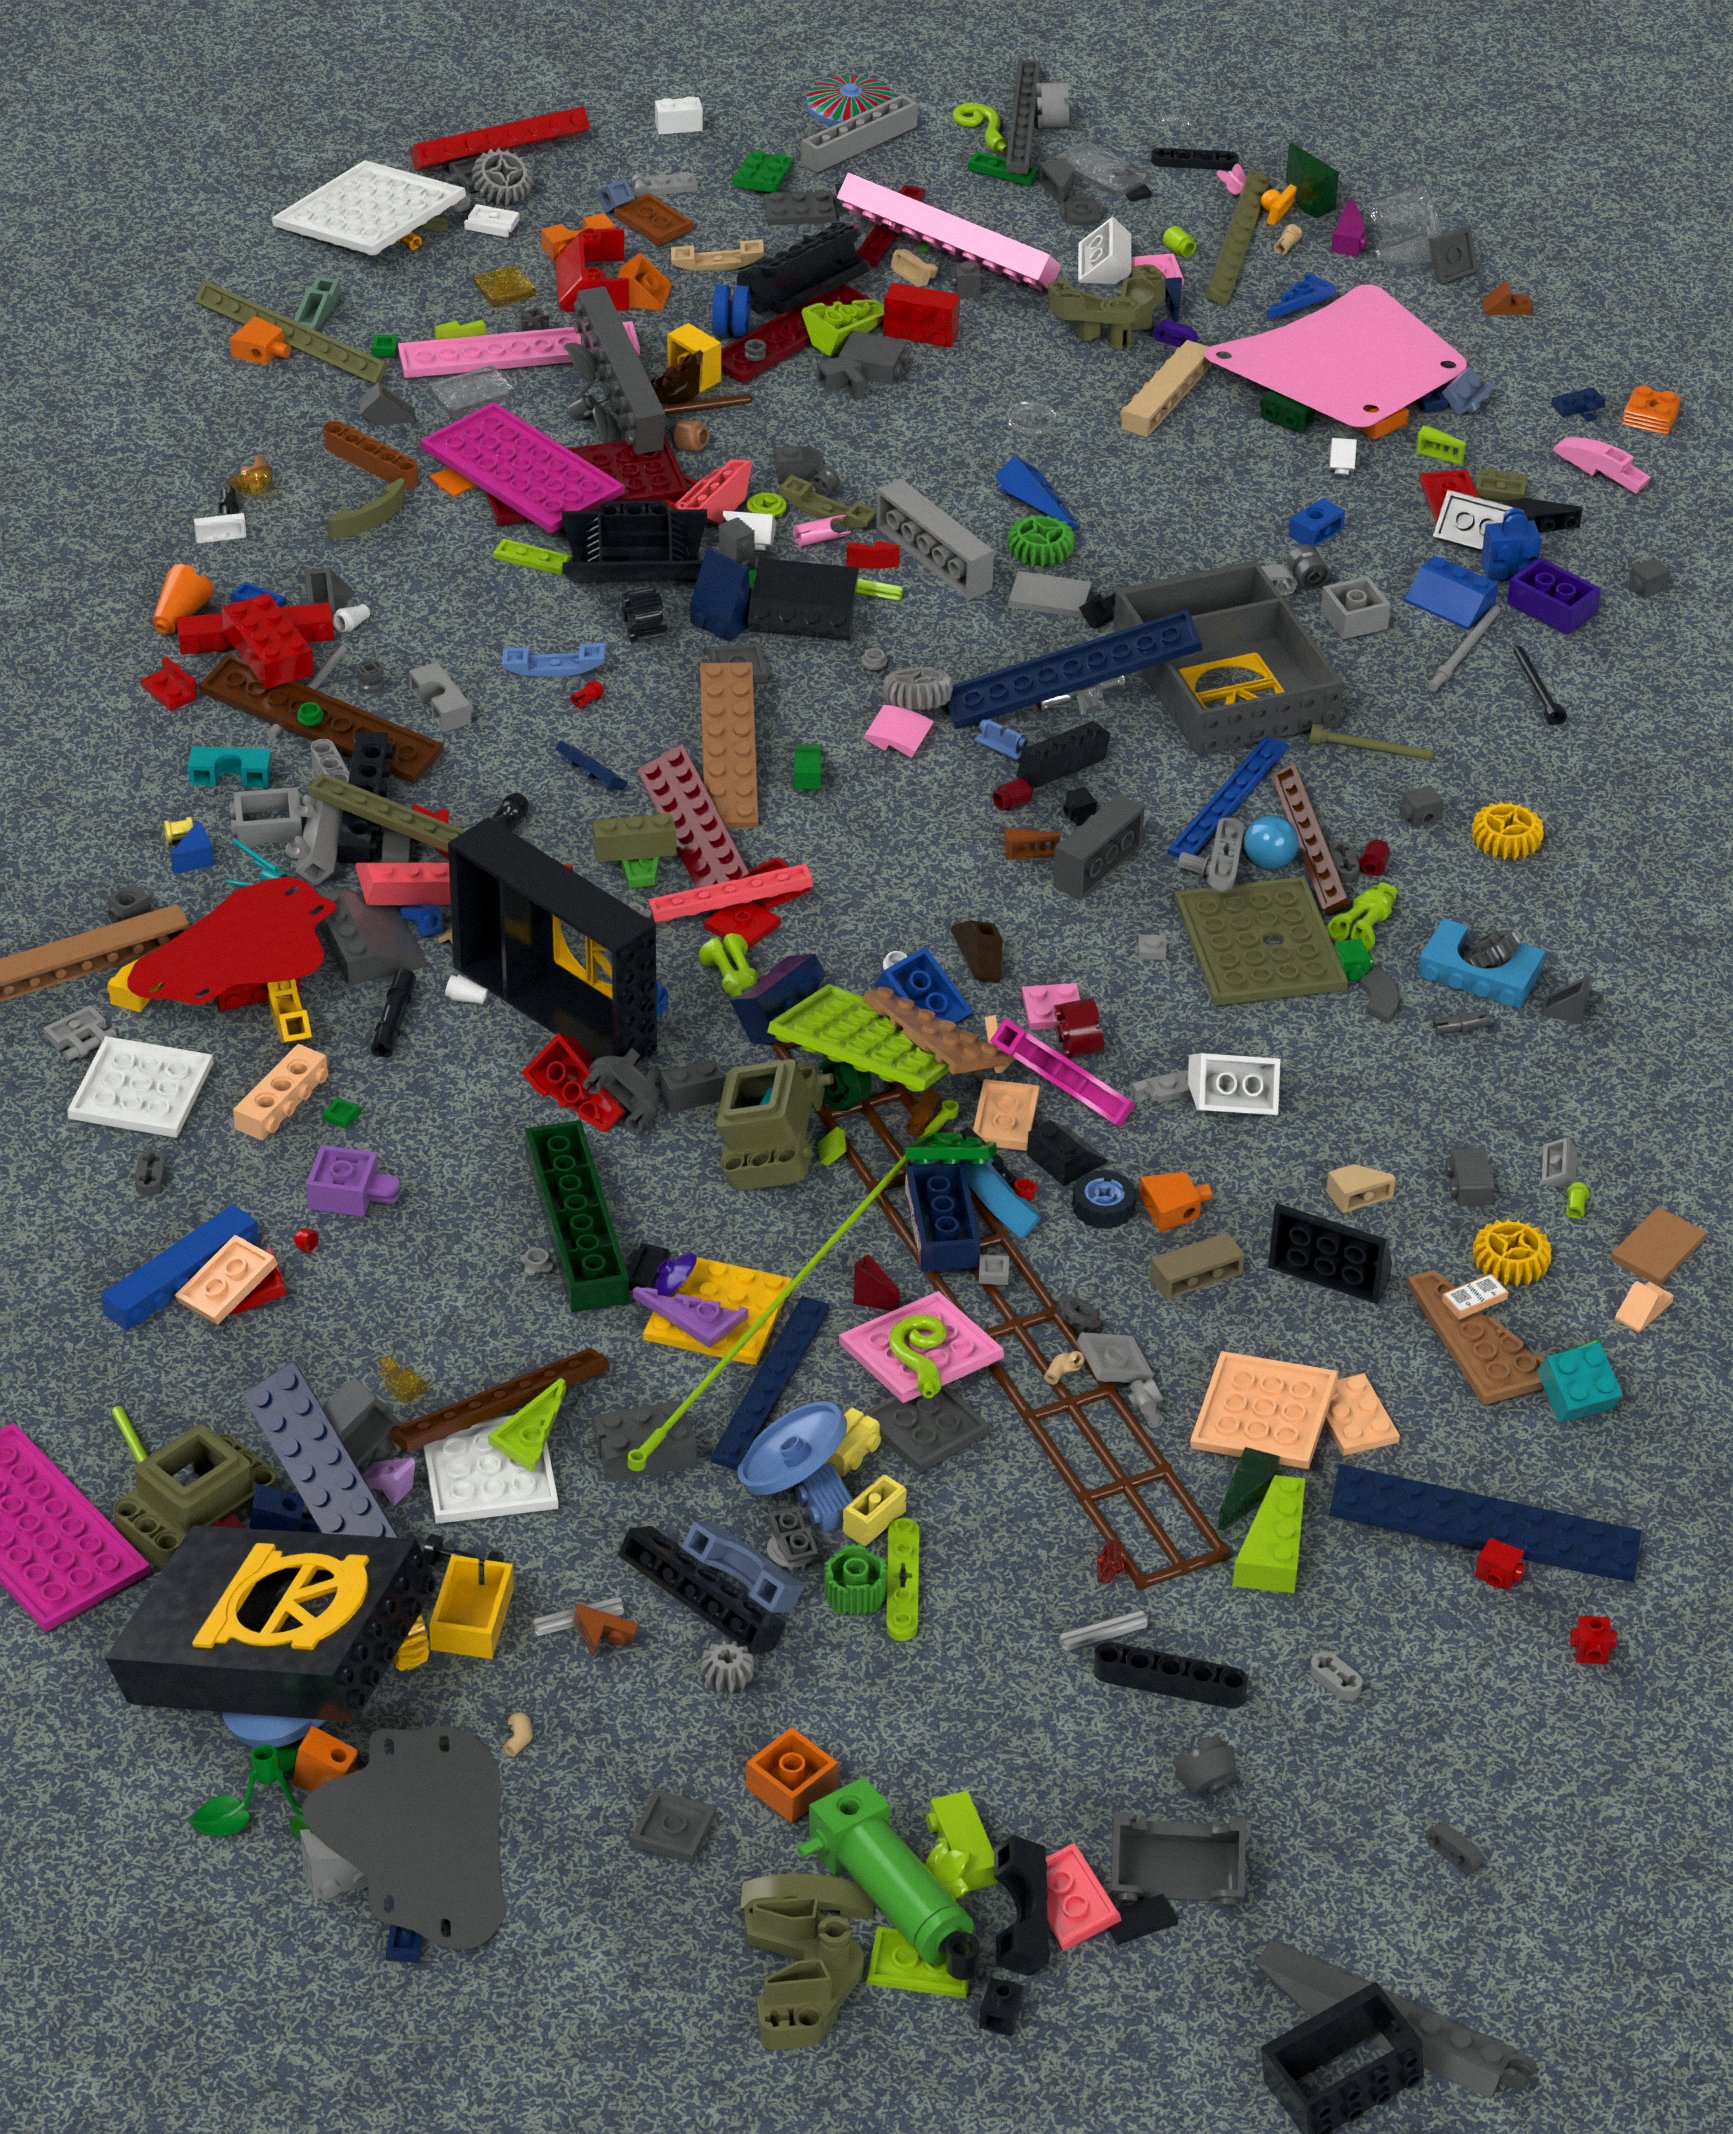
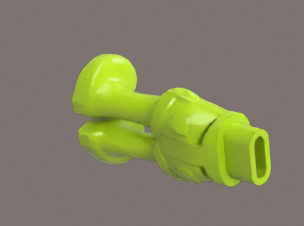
M1380 882L1356 897L1353 902L1354 907L1350 911L1335 916L1327 925L1330 938L1335 941H1343L1351 933V940L1361 938L1368 952L1375 944L1373 925L1377 921L1385 920L1392 913L1391 907L1395 903L1398 893L1396 887ZM1361 915H1362V916H1365L1364 918L1360 919V920L1353 926V924L1355 923V921H1356Z
M734 933L727 934L724 937L723 945L719 938L711 939L702 946L698 954L701 964L705 967L718 966L724 978L722 987L732 998L741 995L743 989L747 986H753L760 977L755 969L749 967L744 955L748 950L747 942L743 936ZM728 958L734 960L738 971L733 969Z

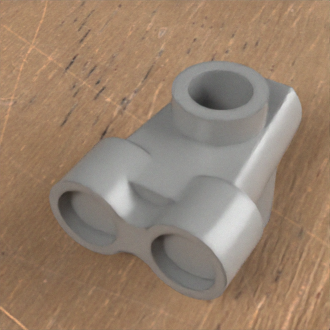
M1153 1379L1145 1383L1142 1380L1134 1381L1130 1385L1133 1393L1128 1395L1136 1411L1140 1409L1149 1427H1159L1163 1423V1417L1157 1410L1156 1404L1164 1400Z

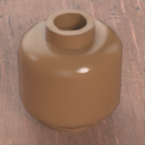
M681 420L672 430L671 437L677 449L699 452L709 441V431L701 421Z

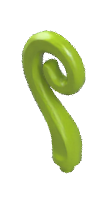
M964 103L953 110L954 122L964 127L980 125L983 122L984 116L989 121L985 132L986 145L995 154H1006L1008 152V141L999 133L1001 127L999 114L993 108L979 103ZM973 114V117H965L964 115Z
M929 1315L909 1316L896 1323L889 1335V1345L896 1358L917 1374L918 1391L924 1397L932 1398L941 1390L940 1371L933 1361L911 1349L905 1343V1338L910 1333L909 1341L914 1347L920 1349L934 1348L945 1340L946 1327L936 1317ZM918 1330H930L933 1334L924 1336Z

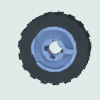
M1096 1170L1092 1173H1086L1074 1184L1073 1212L1080 1221H1083L1088 1226H1094V1228L1110 1229L1112 1227H1120L1122 1224L1129 1222V1219L1134 1216L1137 1193L1136 1189H1134V1184L1125 1175L1122 1176L1115 1171Z

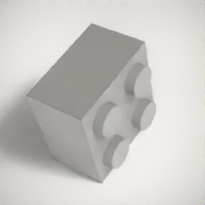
M1369 576L1323 586L1320 611L1342 640L1388 629L1391 604Z

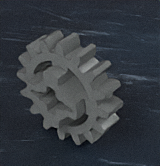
M1513 929L1506 930L1503 933L1495 930L1473 942L1472 949L1462 959L1475 967L1493 968L1509 959L1510 952L1521 941Z

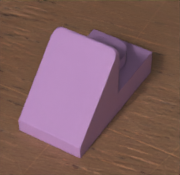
M411 1457L374 1462L362 1475L370 1489H382L391 1505L395 1506L413 1488L415 1461Z

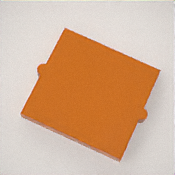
M450 467L430 475V479L439 485V489H444L452 497L477 487L476 484Z

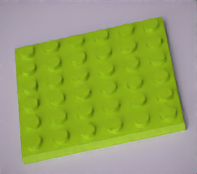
M827 984L772 1020L767 1033L775 1035V1038L779 1041L786 1043L794 1042L801 1045V1048L805 1051H818L826 1054L827 1058L832 1061H844L852 1064L853 1068L858 1071H871L879 1074V1078L882 1080L900 1082L905 1084V1087L911 1091H924L949 1072L948 1063H938L935 1060V1053L922 1050L902 1033L904 1029L902 1026L894 1027L889 1023L890 1017L879 1015L863 1002V996Z

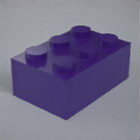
M1540 557L1510 579L1507 604L1569 635L1598 613L1601 588Z

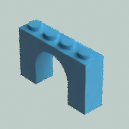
M1443 918L1420 955L1417 976L1521 1009L1543 971L1546 951L1519 943L1511 959L1503 966L1497 968L1475 967L1460 957L1467 943L1469 926Z

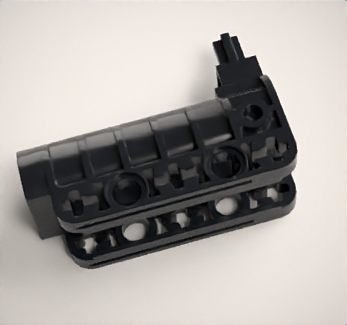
M837 221L814 236L804 235V241L801 244L791 246L788 251H780L774 258H766L760 265L755 264L740 271L737 275V285L750 287L751 310L757 314H762L768 310L777 312L791 311L869 272L871 268L868 259L857 256L854 242L861 236L859 225Z

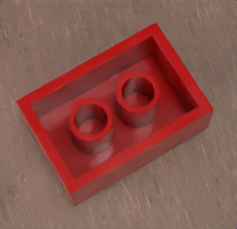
M892 282L884 297L883 336L951 348L959 333L960 294Z

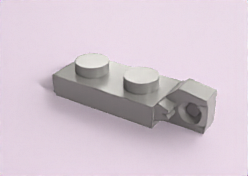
M1188 1070L1147 1078L1132 1084V1096L1135 1102L1151 1099V1101L1161 1103L1192 1096L1188 1085Z

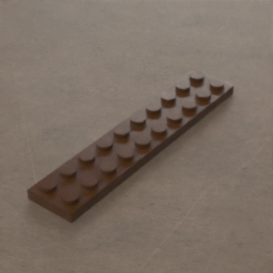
M230 653L199 684L200 692L273 724H278L280 727L310 740L328 739L334 743L338 752L350 757L353 756L357 731L387 732L389 734V743L394 744L393 759L388 760L391 763V774L413 784L419 780L444 752L443 744L296 681L266 689L245 660ZM307 702L318 704L323 711V720L314 726L300 724L297 719V712L302 704Z

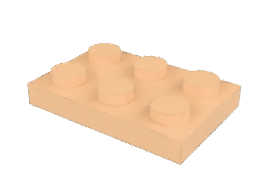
M984 1079L973 1131L985 1142H995L998 1148L1027 1151L1028 1132L1033 1128L1039 1097V1085Z
M234 1235L175 1294V1297L180 1304L218 1325L278 1263L274 1256Z
M1363 1373L1338 1379L1324 1422L1342 1455L1345 1456L1398 1443L1400 1435L1366 1375Z

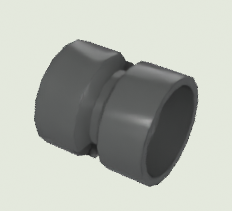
M1302 544L1295 547L1287 557L1288 567L1296 576L1302 588L1311 590L1321 588L1327 583L1330 571L1315 547L1309 544Z

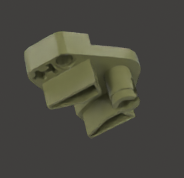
M1150 264L1132 266V278L1123 280L1121 296L1107 299L1074 289L1065 279L1048 284L1049 309L1061 319H1066L1069 326L1084 341L1100 337V323H1109V345L1116 350H1123L1122 342H1126L1128 349L1133 346V330L1152 329V309L1166 299V276L1157 267Z
M797 1895L756 1898L749 1901L745 1906L744 1933L748 1945L800 1960L764 1978V1993L756 1996L759 2039L761 2044L770 2050L812 2047L819 2044L836 2022L838 2009L863 1975L864 1953L861 1946L851 1938V1931H849L850 1923L840 1916L825 1917L818 1911L819 1896L799 1897Z

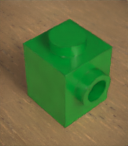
M1361 938L1335 941L1334 950L1347 980L1360 981L1369 972V969L1373 968L1372 954L1370 952L1367 953Z

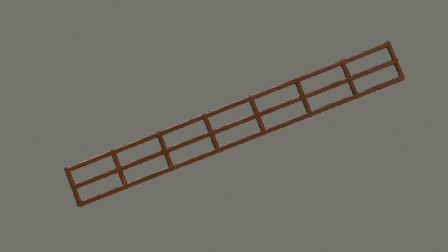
M779 1041L773 1043V1051L776 1052L781 1061L793 1058L788 1049L801 1045L794 1042L786 1043ZM887 1081L893 1090L868 1097L845 1112L834 1110V1108L827 1109L823 1102L821 1110L816 1111L812 1103V1107L819 1116L820 1121L824 1123L829 1132L839 1127L834 1119L862 1111L897 1163L905 1154L873 1107L900 1099L923 1133L924 1129L930 1124L905 1085L897 1081ZM845 1136L846 1152L844 1155L867 1187L869 1193H871L882 1180H875ZM908 1161L902 1168L904 1173L896 1175L875 1200L919 1265L914 1236L883 1192L905 1185L906 1166L912 1165ZM969 1185L972 1204L993 1233L992 1235L980 1238V1250L1001 1244L1046 1309L1018 1318L995 1284H980L1006 1321V1323L983 1331L992 1339L1014 1333L1044 1377L1050 1364L1030 1337L1026 1328L1054 1320L1074 1351H1079L1083 1354L1077 1343L1079 1336L1074 1328L1069 1326L1067 1321L1061 1319V1315L1056 1311L1058 1305L1011 1240L1009 1232L1002 1227L995 1215L979 1199ZM969 1268L979 1282V1268ZM938 1271L924 1272L936 1291L944 1295L967 1316ZM1086 1358L1084 1365L1100 1388L1071 1396L1059 1379L1057 1384L1049 1385L1060 1401L1034 1410L1026 1403L999 1361L988 1366L1023 1418L1024 1423L1028 1425L1077 1498L1078 1503L1082 1505L1138 1590H1144L1149 1586L1178 1576L1187 1575L1192 1571L1229 1559L1230 1548L1224 1545L1173 1472L1172 1465L1166 1462L1116 1390V1385L1111 1381H1097ZM1108 1398L1156 1468L1127 1477L1079 1407ZM1067 1411L1115 1482L1087 1491L1039 1420ZM1164 1479L1213 1551L1184 1560L1135 1488ZM1123 1492L1172 1563V1566L1146 1575L1142 1574L1094 1502Z

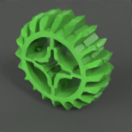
M1040 514L1037 517L1029 515V518L1022 517L1020 521L1014 522V525L1010 527L1007 545L1010 555L1015 556V561L1022 560L1023 565L1029 562L1032 568L1036 564H1040L1042 568L1045 564L1053 567L1054 563L1061 565L1062 560L1068 561V557L1072 555L1075 537L1072 527L1067 526L1065 521H1060L1059 517L1053 519L1050 515L1047 517H1043Z

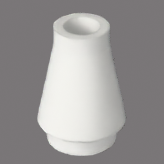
M364 604L338 609L332 618L333 625L339 632H351L361 622L369 618L370 611Z
M460 974L458 976L451 975L446 987L445 996L450 997L451 1001L483 1005L488 989L477 985Z

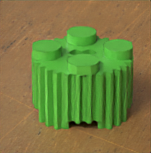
M852 1544V1546L845 1545V1548L839 1551V1554L835 1553L834 1558L830 1557L829 1561L825 1562V1599L828 1600V1604H831L832 1610L837 1614H846L848 1612L851 1616L853 1613L859 1616V1613L866 1615V1612L875 1613L881 1608L882 1602L885 1601L886 1560L880 1558L879 1555L874 1556V1552L868 1553V1550L862 1547V1544L858 1546Z

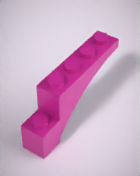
M1007 1018L1003 1020L990 1040L991 1043L1118 1127L1122 1126L1136 1105L1062 1053Z

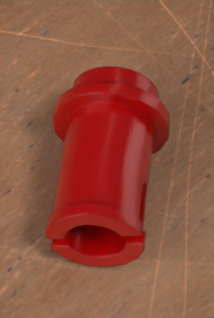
M589 681L586 687L570 696L571 703L573 704L578 701L574 706L581 709L592 700H599L604 693V689L598 681Z

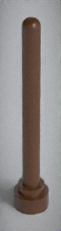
M746 394L663 405L662 408L665 415L749 404L753 399L751 395Z

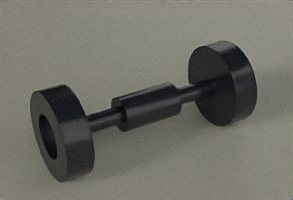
M431 1533L427 1538L423 1550L427 1563L432 1566L435 1565L440 1555L476 1558L475 1554L465 1551L442 1549L443 1537ZM491 1550L487 1560L503 1562L504 1554L497 1550ZM479 1559V1565L484 1566L485 1560Z

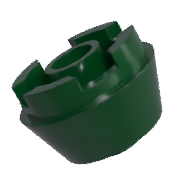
M830 1059L825 1060L820 1065L819 1069L822 1070L823 1074L832 1073L834 1077L833 1084L824 1086L823 1104H830L834 1110L845 1112L866 1100L870 1095L872 1087L870 1072L858 1071L853 1068L852 1064L844 1061L835 1062Z

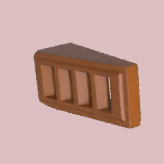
M1015 828L1004 829L1003 847L1006 859L1055 857L1054 849L1060 842L1059 833ZM1046 842H1050V848H1046Z

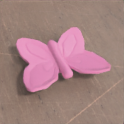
M1235 164L1232 171L1228 173L1221 170L1217 171V176L1226 184L1228 191L1234 195H1239L1246 178L1242 167L1239 164Z

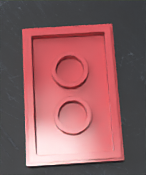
M1075 1842L1046 1857L1049 1929L1062 1950L1071 1948L1122 1921L1120 1914Z

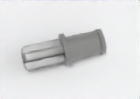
M1182 852L1178 860V866L1200 873L1201 877H1204V875L1208 876L1211 860L1208 856L1202 858Z

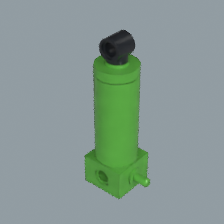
M862 1777L809 1804L810 1840L798 1846L799 1855L805 1858L815 1852L835 1877L847 1871L925 1962L939 1964L946 1961V1971L951 1977L958 1980H967L974 1977L979 1970V1941L972 1935L974 1929L973 1919L890 1826V1805L868 1780Z

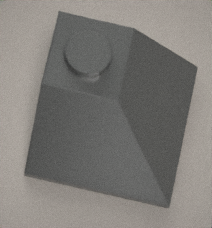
M787 445L776 447L772 454L779 484H783L790 475L809 482L814 475H817L821 469L825 468L821 450Z

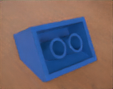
M1434 555L1421 566L1405 598V602L1469 630L1496 604L1498 583Z

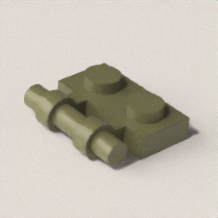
M1489 468V470L1479 469L1475 489L1478 496L1505 501L1522 499L1525 496L1528 475L1518 474L1519 471L1512 470L1511 473L1497 471V468Z

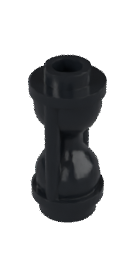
M512 793L506 796L502 805L491 819L512 832L521 818L527 814L528 800L519 793Z

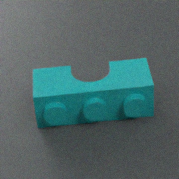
M192 746L188 762L189 785L216 786L217 779L221 775L235 773L241 776L242 787L269 788L272 772L271 749Z

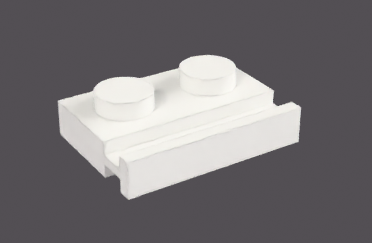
M476 204L469 214L468 220H465L464 223L466 230L508 238L509 232L513 231L520 219L519 212Z

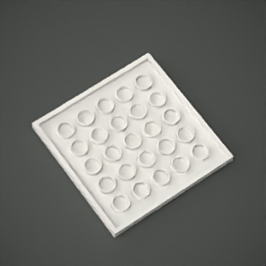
M364 160L272 217V222L275 227L299 233L302 236L313 237L320 241L330 242L334 245L367 253L368 255H377L387 246L396 243L398 239L410 234L412 230L426 224L434 216L440 215L445 209L456 205L458 201L466 197V192L463 187Z

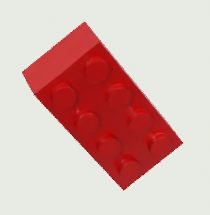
M269 593L222 607L224 634L266 689L313 675L312 649Z

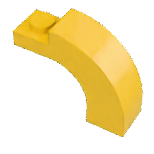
M295 979L266 983L269 1006L280 1042L283 1044L312 1038L307 1010L302 1009Z

